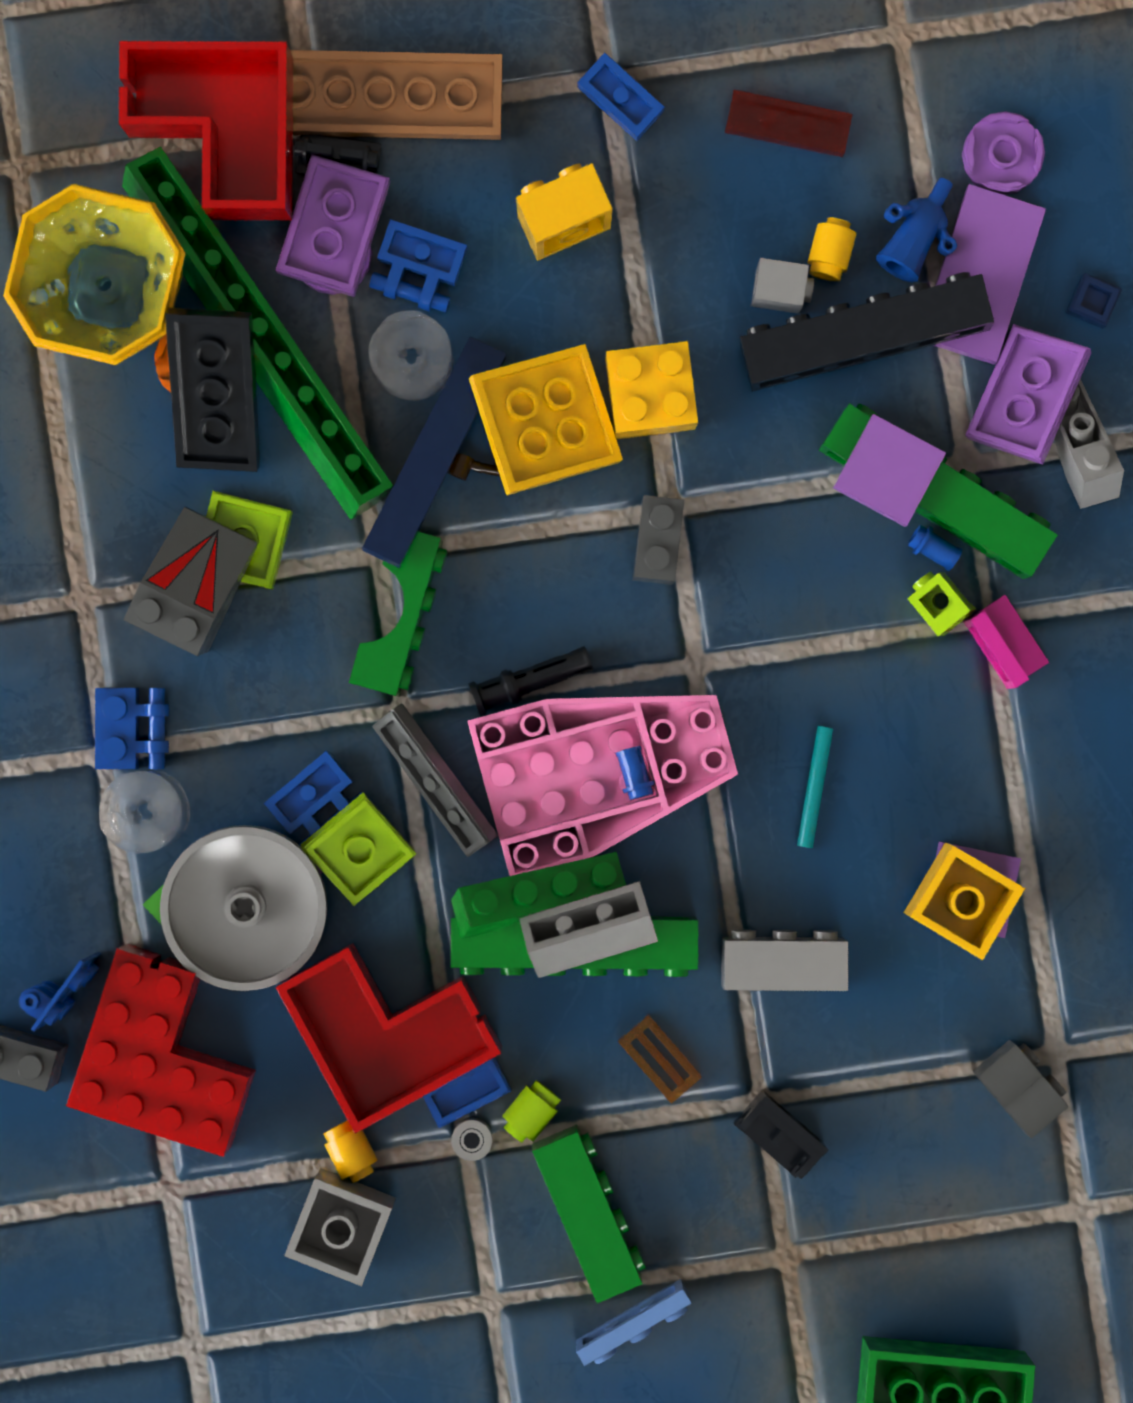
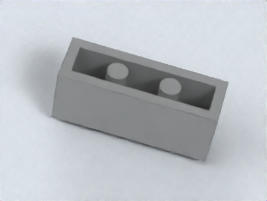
M640 881L519 918L527 951L538 978L658 942Z
M731 930V937H722L721 985L724 990L848 991V941L844 938H838V931L814 930L813 937H797V931L772 930V937H756L755 930Z

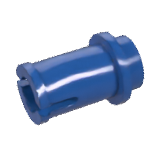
M920 524L912 534L907 545L913 548V554L921 553L949 572L960 558L963 550L933 533V527L930 525L926 528Z
M641 746L615 753L616 757H618L626 785L623 793H628L630 800L654 794L652 786L655 785L654 780H649Z

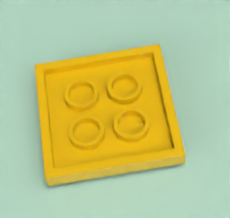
M586 344L477 373L469 378L506 496L614 465L623 460Z

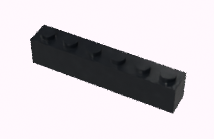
M962 272L946 278V283L930 287L929 282H924L908 287L906 294L890 297L889 293L877 294L867 298L866 304L850 308L849 303H843L826 309L825 315L810 318V314L796 315L788 318L786 325L771 328L770 324L757 325L747 329V335L740 336V346L753 392L990 331L994 318L983 275L971 276L970 272Z

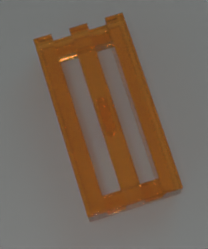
M649 1014L639 1024L633 1026L626 1035L618 1039L619 1044L671 1104L702 1078L698 1070ZM649 1028L690 1075L686 1080L680 1076L643 1031ZM635 1038L641 1042L678 1085L673 1091L632 1045L631 1042Z

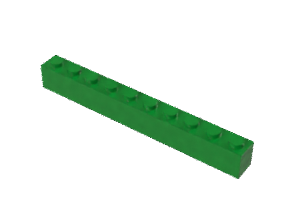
M161 146L126 164L122 187L129 197L156 204L185 251L183 276L207 310L252 312L256 382L350 520L383 501L393 487L392 483L214 223L206 215L201 204Z

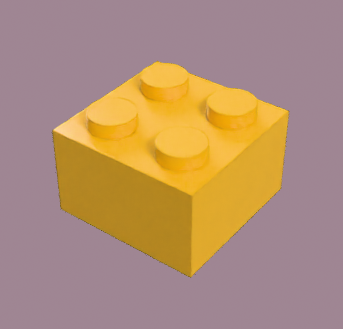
M592 163L585 167H582L581 164L571 165L558 174L560 178L544 184L543 180L535 181L522 188L521 195L516 197L518 219L537 261L611 229L613 209Z
M688 341L606 351L605 362L616 439L696 429L698 416Z
M945 843L903 913L983 960L1025 888L954 845Z

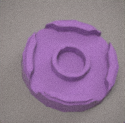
M1006 111L989 114L975 124L965 139L962 151L964 170L973 184L1002 195L1017 193L1030 185L1041 170L1045 156L1043 137L1036 128L1035 130L1033 125L1028 123L1029 120L1024 116Z

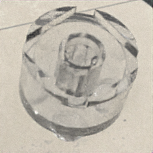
M407 310L388 316L377 328L369 342V361L378 381L391 395L400 399L416 401L435 395L444 388L453 370L454 356L445 329L433 318L422 312ZM414 348L417 355L421 356L416 357V363L408 364L406 359L401 358L407 357L408 349Z
M143 770L122 774L107 787L101 798L99 807L100 828L113 844L125 851L141 854L157 851L174 843L186 830L191 811L189 800L178 780L165 772ZM148 802L147 809L153 812L152 817L142 820V813L138 811V807Z

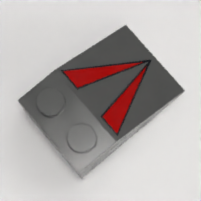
M184 507L141 580L123 620L195 656L209 652L259 542L188 507Z

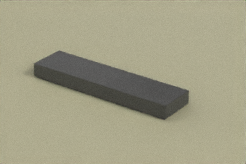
M402 703L372 726L467 857L498 836Z

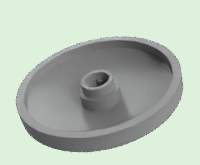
M236 825L221 828L193 842L171 867L165 879L160 899V918L163 933L178 961L188 971L196 973V977L202 981L223 989L236 991L267 988L282 982L296 973L309 960L317 948L327 917L326 890L316 864L302 850L301 846L289 837L275 830L255 825Z

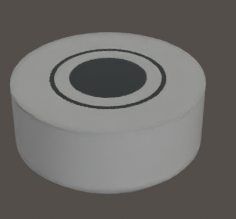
M466 1118L460 1121L453 1130L451 1138L453 1150L464 1160H479L485 1157L491 1149L492 1131L483 1120L479 1118Z

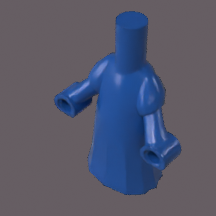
M939 178L928 198H915L906 205L893 203L885 210L884 218L891 223H896L901 217H906L886 246L876 255L877 263L888 273L906 282H918L921 269L935 236L940 242L937 245V251L941 255L947 257L956 250L957 242L947 231L948 219L941 207L953 187L949 180Z

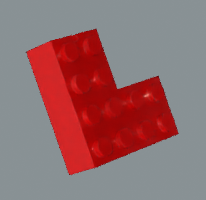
M119 41V79L125 86L119 87V125L129 138H202V209L211 220H292L293 56L287 42Z
M128 943L118 947L66 1107L224 1157L232 1147L256 1070L180 1046L179 1044L200 979L196 977V973L188 971L177 959L168 957L160 962L157 969L152 966L159 963L162 954Z
M354 943L289 977L275 987L354 1133L363 1130L500 1055L502 1051V1044L486 1015L484 1014L479 1018L476 1016L479 1014L481 1006L464 975L392 1014Z

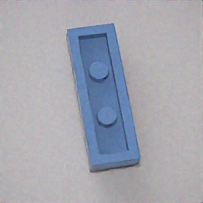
M681 1279L677 1280L576 1340V1353L583 1365L586 1366L593 1361L596 1364H600L611 1358L617 1351L615 1348L628 1340L631 1343H636L648 1336L652 1331L651 1327L665 1319L666 1322H672L685 1314L687 1311L686 1306L691 1304V1299Z

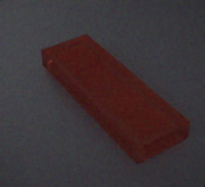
M734 90L725 133L843 157L853 114Z

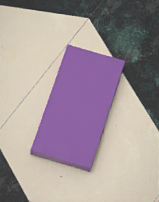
M971 184L966 187L951 237L957 242V248L951 255L944 256L935 286L946 283V278L957 273L970 272L971 276L982 274L994 323L990 331L933 346L992 365L997 363L1046 208Z

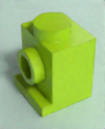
M930 571L913 584L912 587L916 592L907 598L938 637L948 634L977 610L969 603L945 572H939L934 575ZM940 593L948 597V605L943 609L935 604V598Z

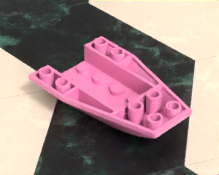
M717 695L545 699L467 721L510 876L594 857L738 775ZM641 746L649 780H654L655 785L652 786L654 794L630 800L628 793H623L626 785L618 757H616L615 753Z

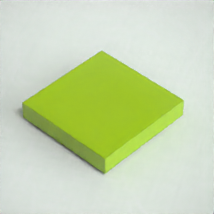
M212 491L206 517L259 542L241 582L273 590L293 511Z
M364 792L300 844L302 850L353 906L416 855L413 847Z

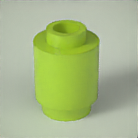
M535 1080L531 1087L528 1085L524 1087L502 1115L507 1121L503 1128L521 1143L526 1138L534 1142L558 1112L556 1107L561 1099L541 1082Z

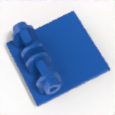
M100 952L80 960L62 986L53 981L46 980L21 993L19 997L20 1007L37 1020L31 1028L33 1031L46 1024L52 1026L58 1019L61 1021L68 1014L76 1000L71 998L73 993L77 992L81 986L86 987L97 974L100 967L95 963L101 956Z

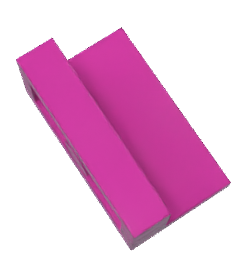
M1006 595L1001 596L963 621L1007 689L1019 687L1029 680L1028 676L1049 663Z

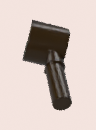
M457 454L448 474L466 481L471 470L478 473L500 476L496 465L475 461L465 454Z

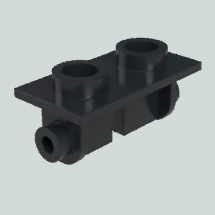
M301 135L300 140H296L295 156L298 157L295 173L306 174L311 154L378 174L382 145L322 135Z

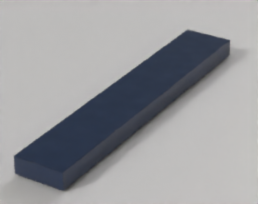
M469 337L362 547V551L393 566L401 567L479 413L469 378L471 375L502 367L506 359V353Z

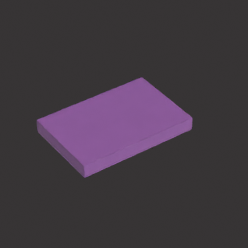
M311 154L275 270L277 274L355 297L390 186V178Z
M1013 324L965 434L967 439L1043 465L1091 356L1090 348Z

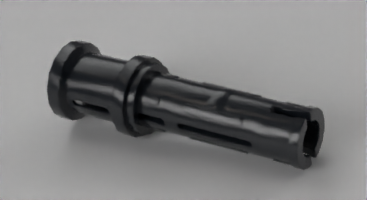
M585 646L567 654L554 657L514 673L506 669L501 671L500 676L479 684H476L474 681L468 684L480 717H483L487 714V710L509 702L512 705L518 704V701L522 700L521 696L562 682L576 675L593 671V666Z

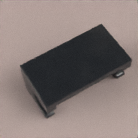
M763 1089L733 1122L738 1129L743 1131L795 1178L798 1176L802 1179L828 1151L825 1143Z

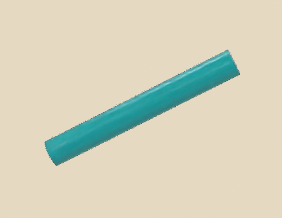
M817 726L797 846L813 848L834 728Z

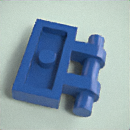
M390 219L377 259L379 262L391 265L388 276L373 272L369 287L382 291L384 297L393 300L400 297L418 303V308L430 312L433 308L447 313L451 297L437 293L440 282L456 286L468 246ZM405 270L426 277L423 288L403 282Z
M95 688V769H139V753H149V769H165V753H169V741H165V716H169V704H165V688H149V704H139V688ZM149 716V741H139V717Z
M325 751L264 802V805L289 834L295 832L302 825L308 830L310 835L299 843L300 845L363 792L358 793L350 801L344 796L342 791L354 781L330 752ZM331 801L338 811L321 824L314 815Z

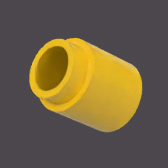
M829 217L826 223L817 224L807 261L811 265L810 275L827 281L838 282L841 280L842 273L847 272L857 235L854 230L850 229V222Z
M348 1120L323 1133L327 1140L324 1146L341 1180L350 1177L352 1183L374 1172L371 1165L378 1161L363 1130L354 1133Z

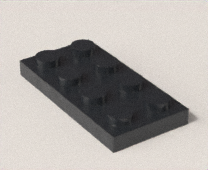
M168 308L165 313L176 466L178 468L257 472L260 466L252 312Z

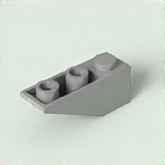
M1080 379L1054 440L1065 477L1080 509L1119 498L1124 469Z

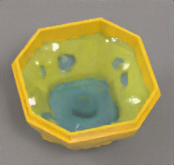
M72 184L23 214L3 296L34 346L118 365L166 335L165 313L168 308L175 307L176 297L183 277L185 251L154 202ZM106 281H112L109 290L100 291Z

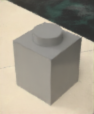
M760 258L756 268L751 307L799 314L804 302L810 303L812 298L814 278L807 277L809 265Z

